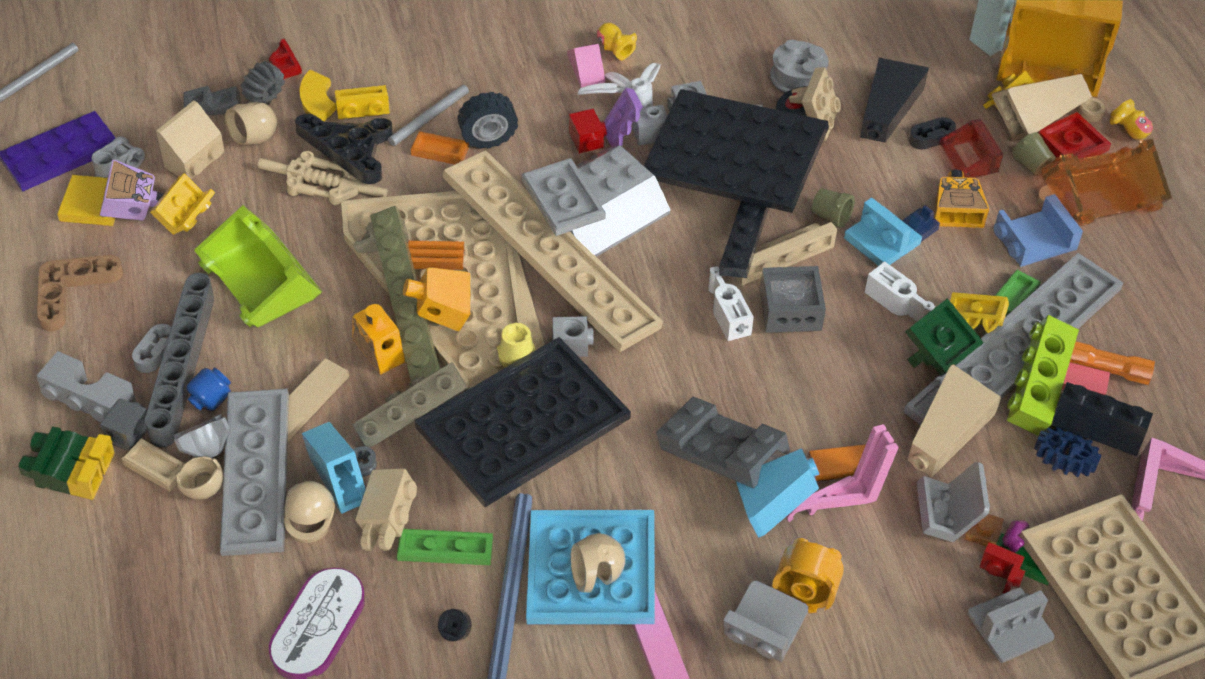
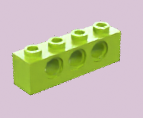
M1047 315L1040 323L1036 322L1029 332V338H1031L1030 345L1022 355L1024 365L1014 381L1017 388L1007 404V408L1010 409L1007 417L1008 422L1037 436L1041 431L1051 426L1079 329L1050 315Z

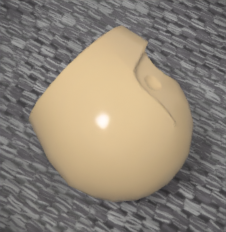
M249 102L247 104H236L225 113L228 132L233 140L240 145L266 142L272 137L277 126L274 111L265 103ZM235 112L243 120L246 128V137L236 127Z
M304 481L294 485L287 492L284 507V525L290 536L296 541L310 543L320 540L329 531L335 503L330 491L324 485L315 481ZM325 519L324 525L319 530L311 533L299 532L290 523L291 520L298 524L311 525Z
M596 533L588 535L573 544L570 560L573 579L577 589L582 593H590L595 585L596 576L606 585L619 578L625 566V553L621 544L607 534Z

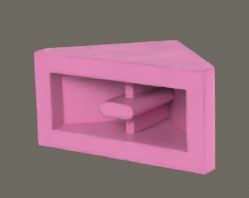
M599 44L567 50V56L581 88L588 85L605 83Z

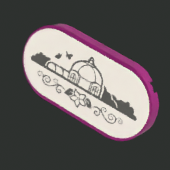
M327 568L316 572L305 582L269 643L270 659L274 668L281 676L287 679H307V677L322 674L331 665L364 608V587L361 580L354 573L342 568Z

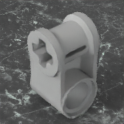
M123 136L117 137L110 144L93 153L92 162L95 176L108 178L112 160L138 168L145 158L144 150L139 147H133L129 140Z

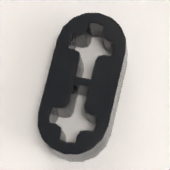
M940 117L917 124L911 129L909 143L913 148L920 150L947 143L954 138L956 124L947 117Z

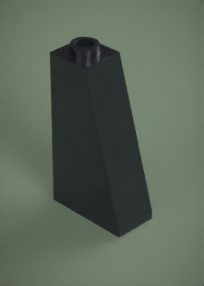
M879 58L863 118L860 138L886 143L925 89L929 67Z

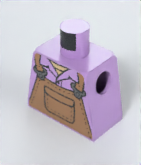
M112 160L100 216L144 220L149 206L154 207L165 193L153 191L155 179L153 174L117 160Z

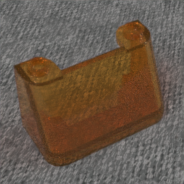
M1153 138L1140 141L1139 146L1134 149L1127 146L1117 152L1079 159L1078 156H1073V153L1061 155L1040 170L1047 187L1052 194L1057 196L1079 226L1095 222V219L1147 209L1148 213L1158 211L1163 208V203L1172 199Z

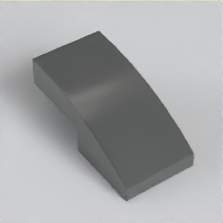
M209 86L184 92V108L192 101H196L207 115H223L229 108L240 104V92L236 86L213 93Z

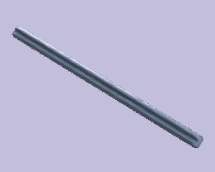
M519 493L515 499L487 679H506L532 508V496L530 494Z

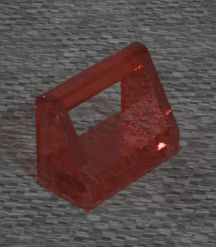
M981 118L971 120L939 141L954 168L964 173V178H977L999 172L1003 152ZM969 143L980 160L966 167L954 146Z

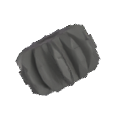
M266 61L256 63L254 68L249 69V73L243 77L245 81L241 84L242 94L250 102H260L269 105L274 98L277 99L278 93L282 92L281 87L285 83L283 79L284 74L276 66Z

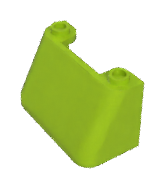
M244 205L194 249L201 259L198 261V264L208 274L211 272L217 274L241 304L239 307L241 310L239 317L249 327L255 325L259 328L307 304L322 293L319 286L274 231Z

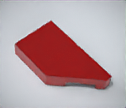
M285 38L281 39L279 42L280 46L269 57V63L281 70L284 74L283 79L302 74V68Z

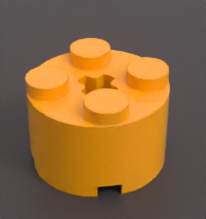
M796 538L783 552L772 587L805 603L808 606V613H816L818 608L823 607L827 610L834 603L843 576L842 555L834 548H827L820 544L809 542L804 538Z

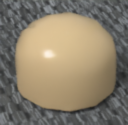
M206 456L192 458L176 474L177 487L185 496L193 500H203L213 496L221 488L223 482V472L220 464L216 459Z

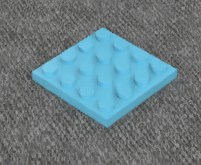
M531 510L527 624H655L654 510ZM596 533L607 534L618 541L624 550L625 566L623 572L616 581L609 585L604 584L596 576L593 590L590 593H582L577 589L573 579L570 560L571 548L573 544L588 535Z

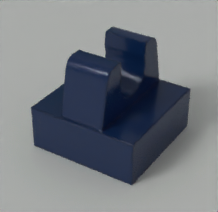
M926 205L902 220L922 236L921 242L938 231L940 222L934 219V211Z

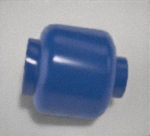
M214 367L212 370L203 368L187 384V391L190 394L187 400L199 411L203 408L214 411L228 397V392H231L229 388L231 382L217 368Z

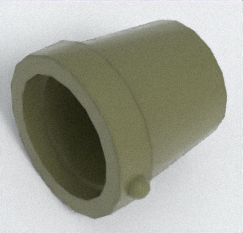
M1037 132L1024 137L1012 151L1013 158L1036 176L1046 172L1056 160L1041 135Z
M821 188L813 199L811 211L817 216L832 222L834 226L842 228L852 215L855 198L848 193H839Z

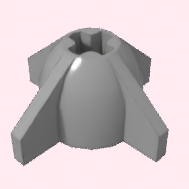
M219 414L188 430L174 434V441L181 452L194 457L206 456L212 458L222 453L230 427L226 418Z

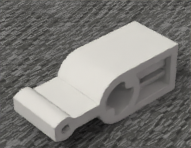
M885 261L868 274L865 293L892 313L900 316L908 314L916 321H919L935 308L932 302L925 301L916 294L917 287L910 279Z
M719 267L710 268L708 290L714 294L713 313L727 341L751 335L754 317L741 292L736 286L725 284L722 276L719 275Z

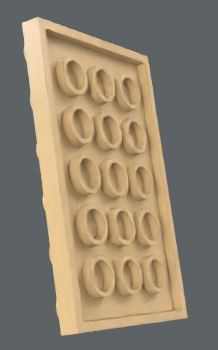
M1122 494L1021 532L1019 537L1024 540L1025 549L1116 679H1156L1205 658V604Z

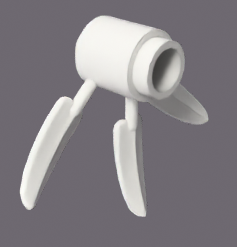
M650 64L643 71L640 78L632 81L616 72H609L605 74V77L613 83L588 85L581 88L577 94L622 93L625 88L635 90L643 106L642 108L653 106L651 82L654 81L661 64Z

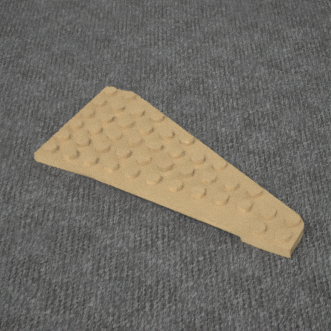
M457 191L341 201L344 240L388 295L389 290L379 251L357 253L354 249V243L362 240L367 233L366 226L369 222L372 223L370 215L396 205L400 216L405 221L409 240L464 242L463 270L454 271L470 273V316L460 332L433 321H427L436 355L445 366L451 362L454 363L468 387L465 391L505 368L499 362L497 346L501 342L502 330L505 326L512 323H522L530 329L535 350L545 345L518 252ZM414 269L417 281H420L426 269Z

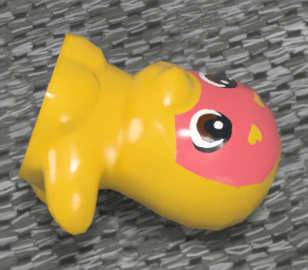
M604 23L597 30V38L604 45V50L613 51V54L620 61L625 60L634 52L637 41L636 33L631 35L622 34L620 28L613 23Z
M1129 99L1111 112L1110 124L1123 125L1128 135L1135 140L1145 139L1151 134L1153 124L1144 114V111L1135 109L1134 101Z

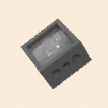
M819 267L762 268L759 290L766 333L822 331L826 307Z

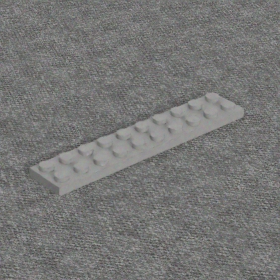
M1077 253L1009 313L1004 319L1003 326H998L995 330L983 336L981 340L984 343L958 363L956 367L989 388L1002 399L1017 386L1014 384L1018 372L1023 368L1024 361H1022V355L1030 345L1031 338H1029V332L1036 322L1040 323L1047 315H1050L1079 329L1121 290L1123 282ZM946 374L942 377L939 375L905 405L904 413L921 425Z

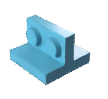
M870 198L864 202L861 221L845 231L844 239L879 266L884 261L891 265L921 244L922 236L875 199Z

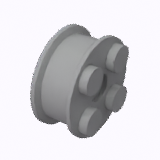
M786 41V43L780 45L774 51V66L770 73L771 81L777 89L784 93L796 87L808 86L815 68L825 67L827 70L828 57L824 49L808 42Z

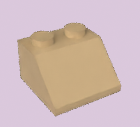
M192 101L156 130L164 167L177 176L185 173L190 179H193L225 152L221 132L196 101Z

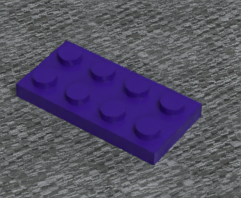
M93 111L0 151V161L23 192L91 162L93 153L110 144L116 137L96 111Z

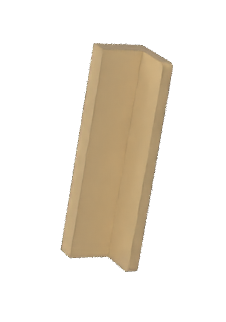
M832 222L823 226L814 223L758 246L748 277L735 278L743 286L761 278L762 268L788 267L834 248L837 228Z

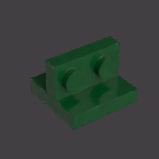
M948 298L905 331L919 349L907 359L913 368L922 362L926 366L931 364L941 377L948 372L953 364L956 366L984 343Z

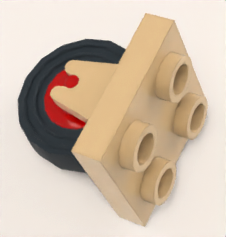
M818 67L815 68L808 86L791 89L779 98L776 110L827 120L829 129L823 141L827 140L830 130L833 129L836 114L840 111V100L834 93L833 81L828 76L826 68Z

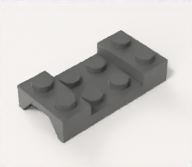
M694 396L656 432L661 450L753 489L758 484L762 464L776 450L785 454L790 451L785 432L763 423L757 429L718 414L716 405Z

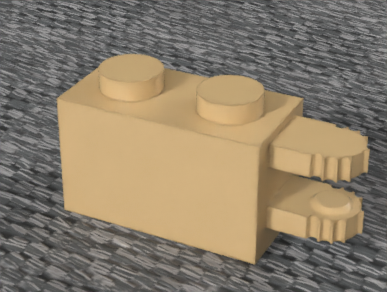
M405 468L372 470L355 519L363 530L360 539L362 549L372 551L378 539L380 549L386 551L391 549L395 537H401L404 526L408 522L412 501L417 494V486Z

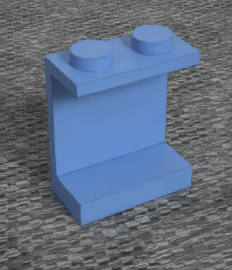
M1055 194L1045 197L1041 212L1011 220L1004 210H1000L994 224L995 235L1002 240L1008 249L1009 255L1017 261L1020 267L1077 250L1083 233L1082 229Z

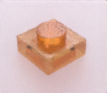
M988 514L967 531L965 540L986 547L989 542L996 545L1004 519Z

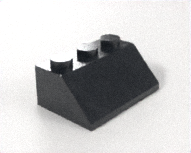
M1067 382L1051 425L1137 457L1153 413L1146 411L1140 406H1132L1118 401L1112 396L1088 390L1082 385H1074Z

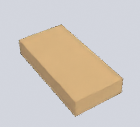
M142 438L122 458L124 466L169 492L178 484L176 474L180 472L185 464Z

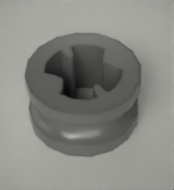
M366 446L354 448L357 462L359 459H363V461L368 459V463L362 464L361 461L358 464L362 477L371 475L372 470H376L377 467L374 450Z

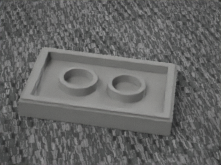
M571 158L522 174L523 184L555 236L606 219L605 210Z

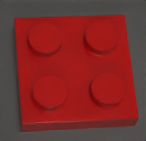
M1078 112L1054 122L1037 132L1041 135L1052 154L1069 170L1108 152L1111 147V143Z

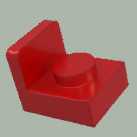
M991 542L988 543L979 568L986 570L993 576L1007 579L1003 594L1011 591L1013 586L1019 588L1026 572L1020 569L1024 560L1023 556Z

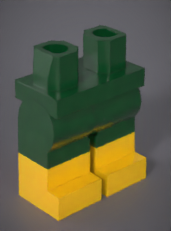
M52 426L49 433L34 432L30 447L31 451L39 454L37 457L22 456L18 468L21 475L33 478L38 488L45 489L46 487L54 491L93 500L103 480L102 475H105L115 452L110 436L98 434L97 438L79 435L73 431H62L61 428Z

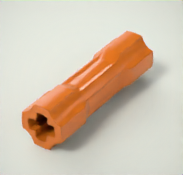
M1078 341L1075 342L1070 363L1120 375L1126 380L1146 385L1150 383L1155 365L1154 360L1134 355L1124 356L1096 349L1090 344Z

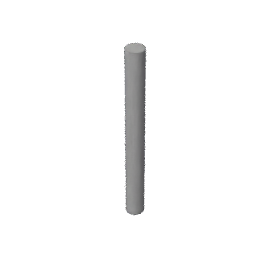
M71 43L0 90V102L78 52V47Z
M461 85L388 138L389 143L392 146H396L468 94L467 86Z

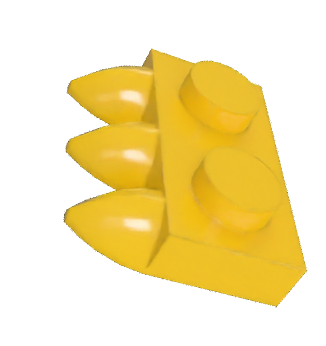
M952 292L950 302L972 329L981 324L985 331L990 333L998 326H1003L1009 305L1007 297Z

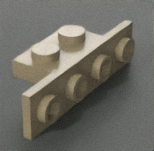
M449 363L427 378L423 375L409 383L411 388L403 393L397 391L384 399L386 402L384 405L353 423L364 445L370 448L374 447L416 419L467 389L468 387L454 363Z

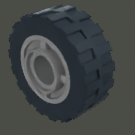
M489 92L473 96L470 100L463 103L462 108L458 111L459 115H457L458 124L465 142H468L472 147L476 146L480 149L500 146L502 143L507 142L511 136L513 137L515 130L518 128V118L513 104L507 96H503L501 93Z

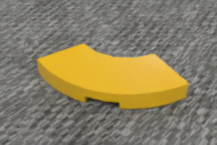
M309 70L301 81L300 100L306 114H313L325 122L337 110L336 103L327 96L331 80L312 70Z

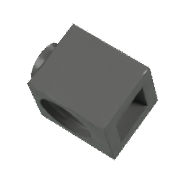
M120 398L100 424L103 435L111 437L112 445L129 451L147 432L145 425L146 408L137 402L131 403Z

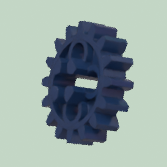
M1056 427L1055 431L1051 428H1047L1045 432L1041 431L1034 446V449L1037 450L1036 456L1043 458V464L1053 465L1052 470L1061 469L1064 475L1071 472L1076 477H1079L1080 473L1085 476H1089L1090 472L1095 473L1102 456L1098 453L1099 447L1091 446L1092 440H1084L1082 436L1075 435L1069 431L1064 432ZM1070 448L1068 455H1065L1067 449Z

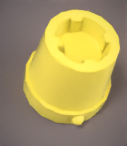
M522 323L509 324L502 330L501 342L497 346L499 362L505 368L535 351L530 329Z

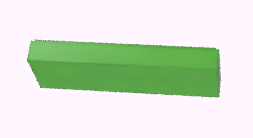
M403 529L402 535L399 537L397 560L491 565L493 533Z

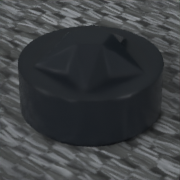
M448 609L441 614L438 620L439 633L448 641H461L465 639L472 628L470 616L461 609Z

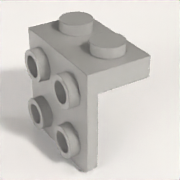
M974 462L949 484L926 476L917 481L922 531L924 534L954 542L986 517L990 511L986 477L982 463Z
M753 581L749 585L736 611L729 610L724 618V634L736 643L745 644L755 649L764 657L774 658L782 662L808 614V606L762 582Z

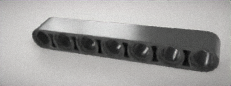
M203 273L190 275L184 283L146 413L145 425L149 439L156 447H167L175 442L174 434L179 431L189 394L187 384L193 379L213 308L214 294L209 276Z

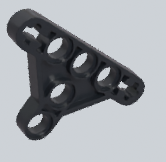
M303 114L295 119L298 136L364 184H375L381 181L382 164L374 157L377 145L387 141L393 135L392 122L389 119L376 118L363 124L324 122L313 114Z

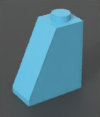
M330 422L303 432L302 436L309 458L324 485L333 496L340 513H345L360 506L366 489L354 450Z
M802 448L763 464L758 484L754 489L736 481L748 519L758 538L768 533L819 489L815 476L820 474L813 457L810 459L806 458Z

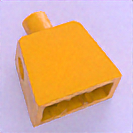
M427 268L420 281L406 279L403 295L417 299V314L420 317L460 332L470 316V273Z

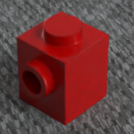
M594 108L569 114V134L579 154L604 148V137L607 136V129L604 121L599 120Z

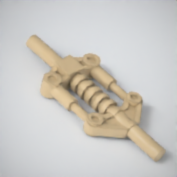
M311 151L302 152L299 158L291 161L290 165L260 158L258 162L259 169L287 175V193L291 196L298 195L299 193L310 196L318 195L329 198V202L333 205H338L341 201L350 199L359 193L378 198L387 196V188L364 184L339 165L331 163L330 160L314 157ZM317 167L325 170L334 169L342 171L344 177L341 178V175H334L333 173L328 174L325 171L321 172L317 169L314 171V169L312 168ZM304 181H306V182H308V183H311V182H312L313 184H316V185L319 183L320 186H325V185H326V187H329V188H331V187L333 186V189H331L329 192H327V191L319 190V189H317V187H315V186H311V185H307V184H303V183H304Z

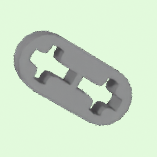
M158 324L153 326L132 352V359L136 370L142 373H150L161 365L172 328L170 325Z

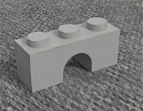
M59 351L55 353L36 375L41 388L40 391L47 399L52 401L56 399L65 403L74 411L81 410L90 414L99 422H103L120 398L131 403L136 401L131 383L107 372L96 383L83 385L87 381V376L82 361Z

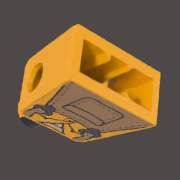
M957 169L950 171L948 177L940 178L934 210V219L940 222L939 226L984 228L989 206L979 180L976 178H964V173Z
M371 304L366 309L354 314L352 317V339L380 375L405 363L399 330L379 304Z

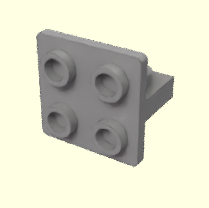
M1016 588L969 608L967 613L1001 663L1053 641L1055 637L1042 618L1048 599L1041 590L1029 595L1022 588Z

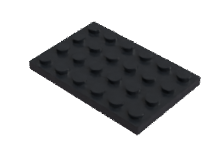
M680 89L644 167L655 176L658 182L793 213L829 129V123L827 120Z
M558 337L416 419L415 428L486 508L631 419V411L577 354Z

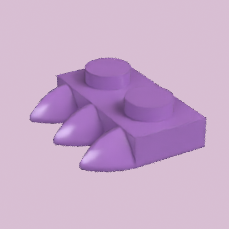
M624 89L604 121L607 129L606 137L611 146H622L624 135L631 133V124L640 119V111L643 106L634 89Z

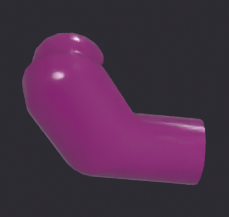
M1015 520L1010 523L1002 540L1004 546H1008L1011 552L1016 553L1019 551V548L1025 545L1024 540L1019 536L1022 531L1030 529L1028 522Z

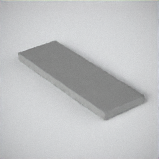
M288 389L228 392L227 423L230 429L225 441L220 553L222 556L284 552V507L286 501L289 411Z

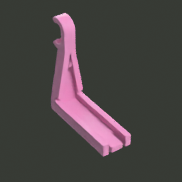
M884 424L872 428L854 476L851 477L850 475L813 493L786 516L788 522L794 519L793 516L797 512L807 510L810 515H813L819 509L861 505L877 501L899 448L894 443L888 431L885 432L886 427Z
M1151 438L1141 453L1131 507L1143 521L1144 511L1150 512L1158 469L1205 479V461L1168 443Z

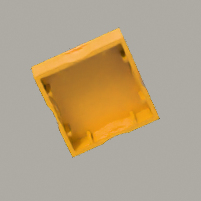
M1014 0L999 59L996 81H1003L1013 73L1018 76L1024 71L1029 74L1035 83L1082 74L1092 97H1097L1106 70V59L1113 49L1121 24L1123 1Z

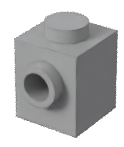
M663 105L642 108L640 119L632 123V130L638 146L655 143L668 116Z

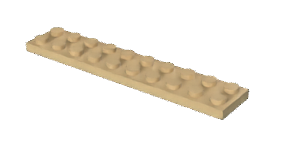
M486 150L444 169L442 178L582 316H587V321L619 352L661 329L663 321L571 232L555 236L530 193Z

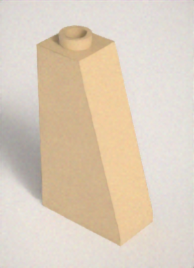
M1082 74L1008 88L993 93L992 97L1013 141L1031 133L1038 132L1090 99L1092 95Z
M953 364L949 368L912 442L908 461L917 470L923 471L932 478L995 416L1001 397Z

